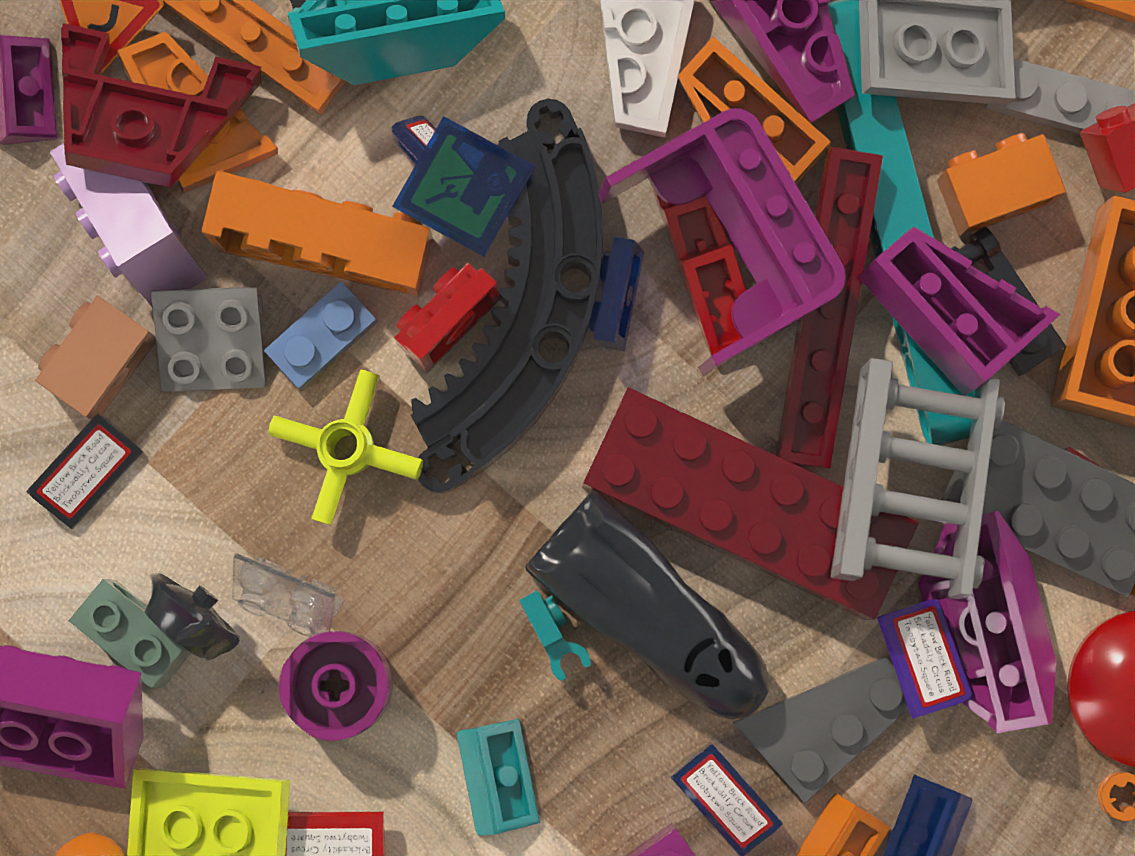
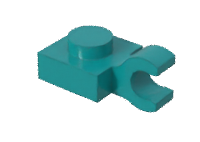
M537 590L519 600L549 656L551 670L558 680L566 679L565 673L561 669L560 661L567 653L578 655L585 668L591 665L590 656L585 648L563 639L558 628L567 622L552 595L543 600Z

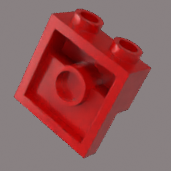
M469 263L460 271L452 267L433 286L432 290L437 294L423 308L418 304L411 307L397 322L396 327L400 330L394 337L397 345L426 373L500 300L497 282L482 268L477 271Z

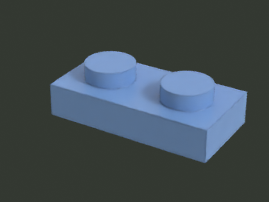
M341 281L264 351L301 391L377 323V320Z

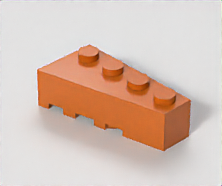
M216 170L201 230L211 244L222 253L419 297L433 239L430 228L422 226L424 220L410 214L395 212L392 217L374 213L373 208L361 203L343 201L341 204L323 199L321 196L308 191L289 190Z

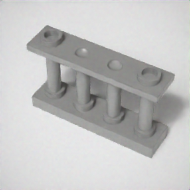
M871 358L860 370L831 578L854 581L863 576V569L870 570L872 565L950 578L948 598L961 599L971 596L972 588L979 587L983 575L984 560L982 556L977 555L993 428L998 429L1000 427L1005 407L1004 397L998 396L1000 380L989 378L975 389V397H968L899 385L898 379L890 378L892 361ZM894 406L969 418L971 419L968 449L963 450L893 438L890 431L883 430L886 410L892 411ZM888 458L964 471L961 502L956 503L883 490V485L876 483L878 462L885 463ZM879 512L955 524L957 525L953 557L876 544L875 538L868 537L871 516L877 517Z

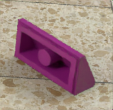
M0 35V144L8 145L56 140L57 127L50 38Z

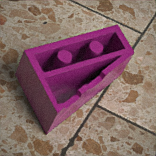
M913 226L879 255L858 278L955 387L966 396L986 382L1061 314L1048 306L1044 308L1037 306L1015 292L1016 287L1004 280L997 282L970 266L971 260Z

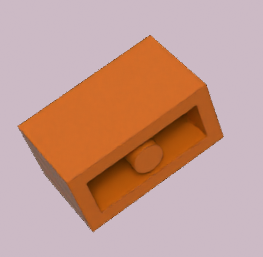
M1019 133L996 143L997 151L979 157L977 151L973 150L958 155L947 162L949 168L938 178L937 183L959 237L978 231L982 227H989L1052 204L1067 192L1044 134L1027 140L1025 133Z

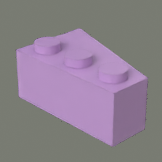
M64 143L50 151L60 169L59 172L53 175L54 179L70 202L76 198L80 202L82 209L75 212V214L92 239L100 236L105 247L98 250V254L115 278L123 273L151 307V291L191 289L207 279L200 265L185 248L180 239L182 238L174 224L168 220L147 182L66 165Z

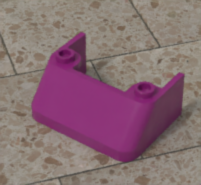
M729 109L723 111L608 175L598 193L602 203H605L648 179L657 195L672 205H685L705 195L756 281L757 285L743 292L735 300L732 307V322L741 339L704 361L698 367L703 376L825 305L843 289L845 269L760 122L753 114L746 110Z

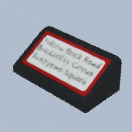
M97 414L28 488L26 493L69 528L74 529L144 451L106 417Z

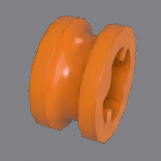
M1125 772L1113 773L1101 782L1098 790V802L1102 810L1109 817L1121 821L1135 820V805L1133 807L1123 805L1117 811L1111 804L1116 801V798L1110 797L1113 786L1123 788L1129 782L1135 788V775ZM1135 790L1130 792V794L1135 796Z

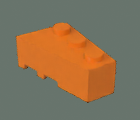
M714 36L678 75L681 86L702 123L729 109H743L753 114L760 122L796 185L824 156L827 148L830 147L831 141Z

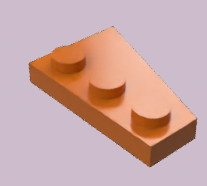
M166 31L117 50L122 66L131 82L195 96L202 95L208 75ZM239 109L177 182L184 194L213 182L216 170L232 174L277 155L278 147L266 135L263 136L248 121L246 114Z

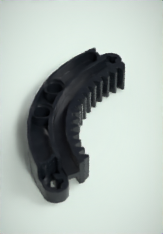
M544 99L535 103L527 114V132L509 140L508 136L499 140V144L494 149V151L526 168V174L508 204V207H511L507 210L508 224L513 226V228L508 230L509 244L514 246V248L508 249L507 256L508 264L512 265L513 268H508L504 271L505 283L511 287L500 288L499 291L500 302L506 307H493L492 309L493 320L499 327L484 325L482 329L483 335L489 344L484 345L475 342L472 344L471 348L477 361L472 362L462 358L459 360L458 363L463 373L461 378L449 373L444 375L448 387L445 393L431 386L428 388L430 404L425 405L416 397L411 399L413 414L410 416L427 446V449L420 453L418 457L424 461L418 481L425 489L432 493L443 494L450 492L482 473L511 450L537 423L559 393L574 366L590 326L599 287L603 248L601 201L598 196L599 189L595 168L581 128L578 129L567 106L556 99ZM548 113L552 119L558 117L562 119L558 123V133L562 141L555 145L549 131L542 130L538 132L537 130L541 125L540 116L542 114ZM498 175V178H501V180H502V182H503V184L500 185V187L503 188V187H504V179H503L501 176ZM571 269H580L588 274L591 282L585 290L572 292L562 285V276ZM548 338L563 340L569 348L567 356L560 362L552 363L546 361L539 354V347L543 341ZM461 439L460 444L463 454L469 463L473 465L469 472L463 474V466L460 463L447 471L450 480L446 483L441 484L436 477L427 480L425 472L431 469L429 460L434 456H438L442 462H446L456 457L455 451L449 447Z

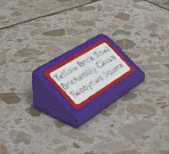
M938 599L928 600L877 617L912 719L969 701L973 698L963 665Z

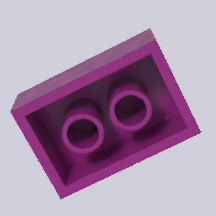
M11 645L0 646V765L125 789L144 738L141 672L128 670L116 665L105 666L79 661L63 655L52 656L26 651Z

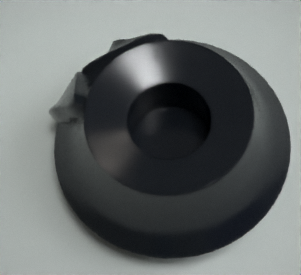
M161 573L150 574L152 583L151 598L145 609V614L170 638L194 655L207 661L231 651L240 644L239 635L213 608L218 599L212 593H209L202 586H198L193 592Z

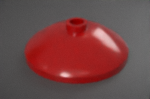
M1135 611L1124 612L1108 618L1089 632L1073 656L1067 683L1070 709L1084 737L1105 756L1135 767Z

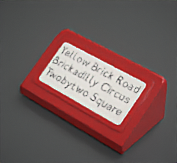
M384 811L288 812L285 856H386Z

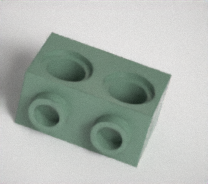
M102 579L68 621L126 669L141 672L142 682L149 688L164 687L191 652L170 638L145 614L147 605L117 580Z

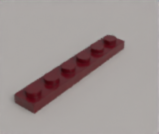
M828 147L826 150L815 218L844 266L845 283L841 292L834 299L798 320L776 456L791 463L831 468L862 284L858 277L864 272L883 155L836 147Z

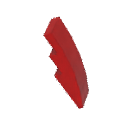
M652 186L689 299L709 354L712 356L741 339L733 325L731 311L735 300L746 289L733 247L728 243L724 227L705 195L685 205H672L662 200Z

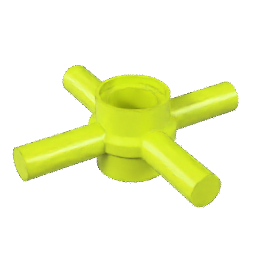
M366 370L359 371L344 419L330 422L323 429L276 415L273 416L268 429L270 436L316 449L321 463L327 469L311 520L331 526L347 476L362 472L368 466L416 480L420 477L423 459L374 445L370 431L364 426L380 378L375 373ZM354 435L357 439L355 453L348 459L337 460L335 456L336 443L344 436Z

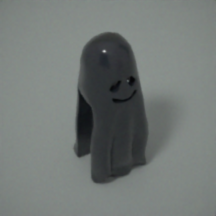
M591 491L525 565L526 571L584 621L608 638L627 648L643 660L659 680L704 711L727 719L743 718L756 711L765 700L769 692L770 682L766 664L757 650L722 611L707 602L683 581L672 564L654 543L596 491Z

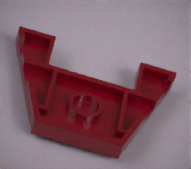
M63 23L61 27L64 153L66 165L171 188L259 87L261 82V66L215 57L201 96L176 92L99 75L110 49L109 33Z

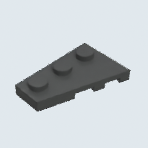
M881 657L825 681V683L779 701L770 707L735 720L732 723L799 799L806 803L908 710V706L893 663L887 657Z

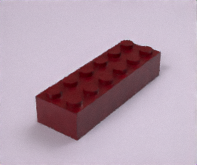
M629 387L623 396L582 485V488L590 492L594 490L605 499L864 620H876L898 571L897 569L872 565L870 570L863 569V576L854 581L831 578L844 487ZM879 512L877 517L871 516L868 537L875 538L876 544L908 549L919 522L907 516Z

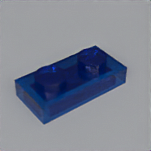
M614 237L612 250L604 253L601 262L600 279L602 282H605L601 302L596 301L594 303L590 318V330L595 332L594 339L606 349L625 351L645 252L633 239Z

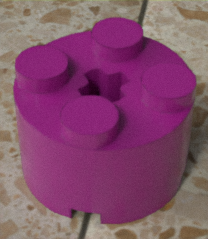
M342 631L319 633L302 642L284 663L279 679L280 700L288 716L310 736L329 741L348 739L372 727L386 711L393 689L390 665L380 648L361 635ZM335 670H339L341 679L349 680L350 684L349 690L341 692L340 700L335 699L334 691L325 690L324 685L325 680L334 678Z

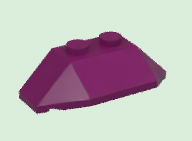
M999 511L982 514L977 555L983 557L984 567L979 587L972 588L971 596L952 599L948 598L950 578L922 574L918 583L922 601L938 599L941 603L973 694L971 700L963 702L965 706L986 720L987 725L997 733L1048 725L1052 723L1056 658L1031 559ZM945 523L940 534L941 538L932 553L953 557L957 525Z

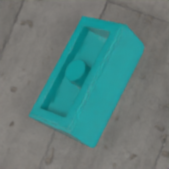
M519 718L458 731L457 740L476 834L479 836L496 835L540 823Z

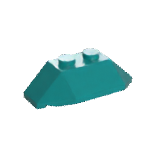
M306 0L300 8L295 7L287 13L288 22L300 57L352 85L454 67L505 19V10L501 0Z

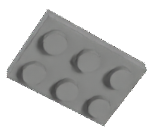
M859 0L862 94L1007 105L1015 99L1011 0Z

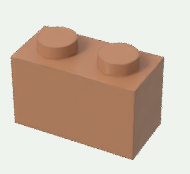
M98 295L92 303L85 302L78 308L69 324L72 328L71 332L61 345H53L44 354L38 365V369L41 372L35 379V382L91 420L97 414L103 416L156 343V336Z

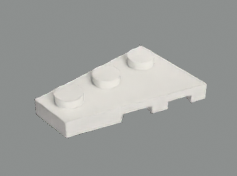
M600 0L614 125L616 128L665 138L694 0Z

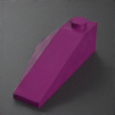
M710 0L799 113L811 124L855 96L840 39L835 34L827 5L829 0Z

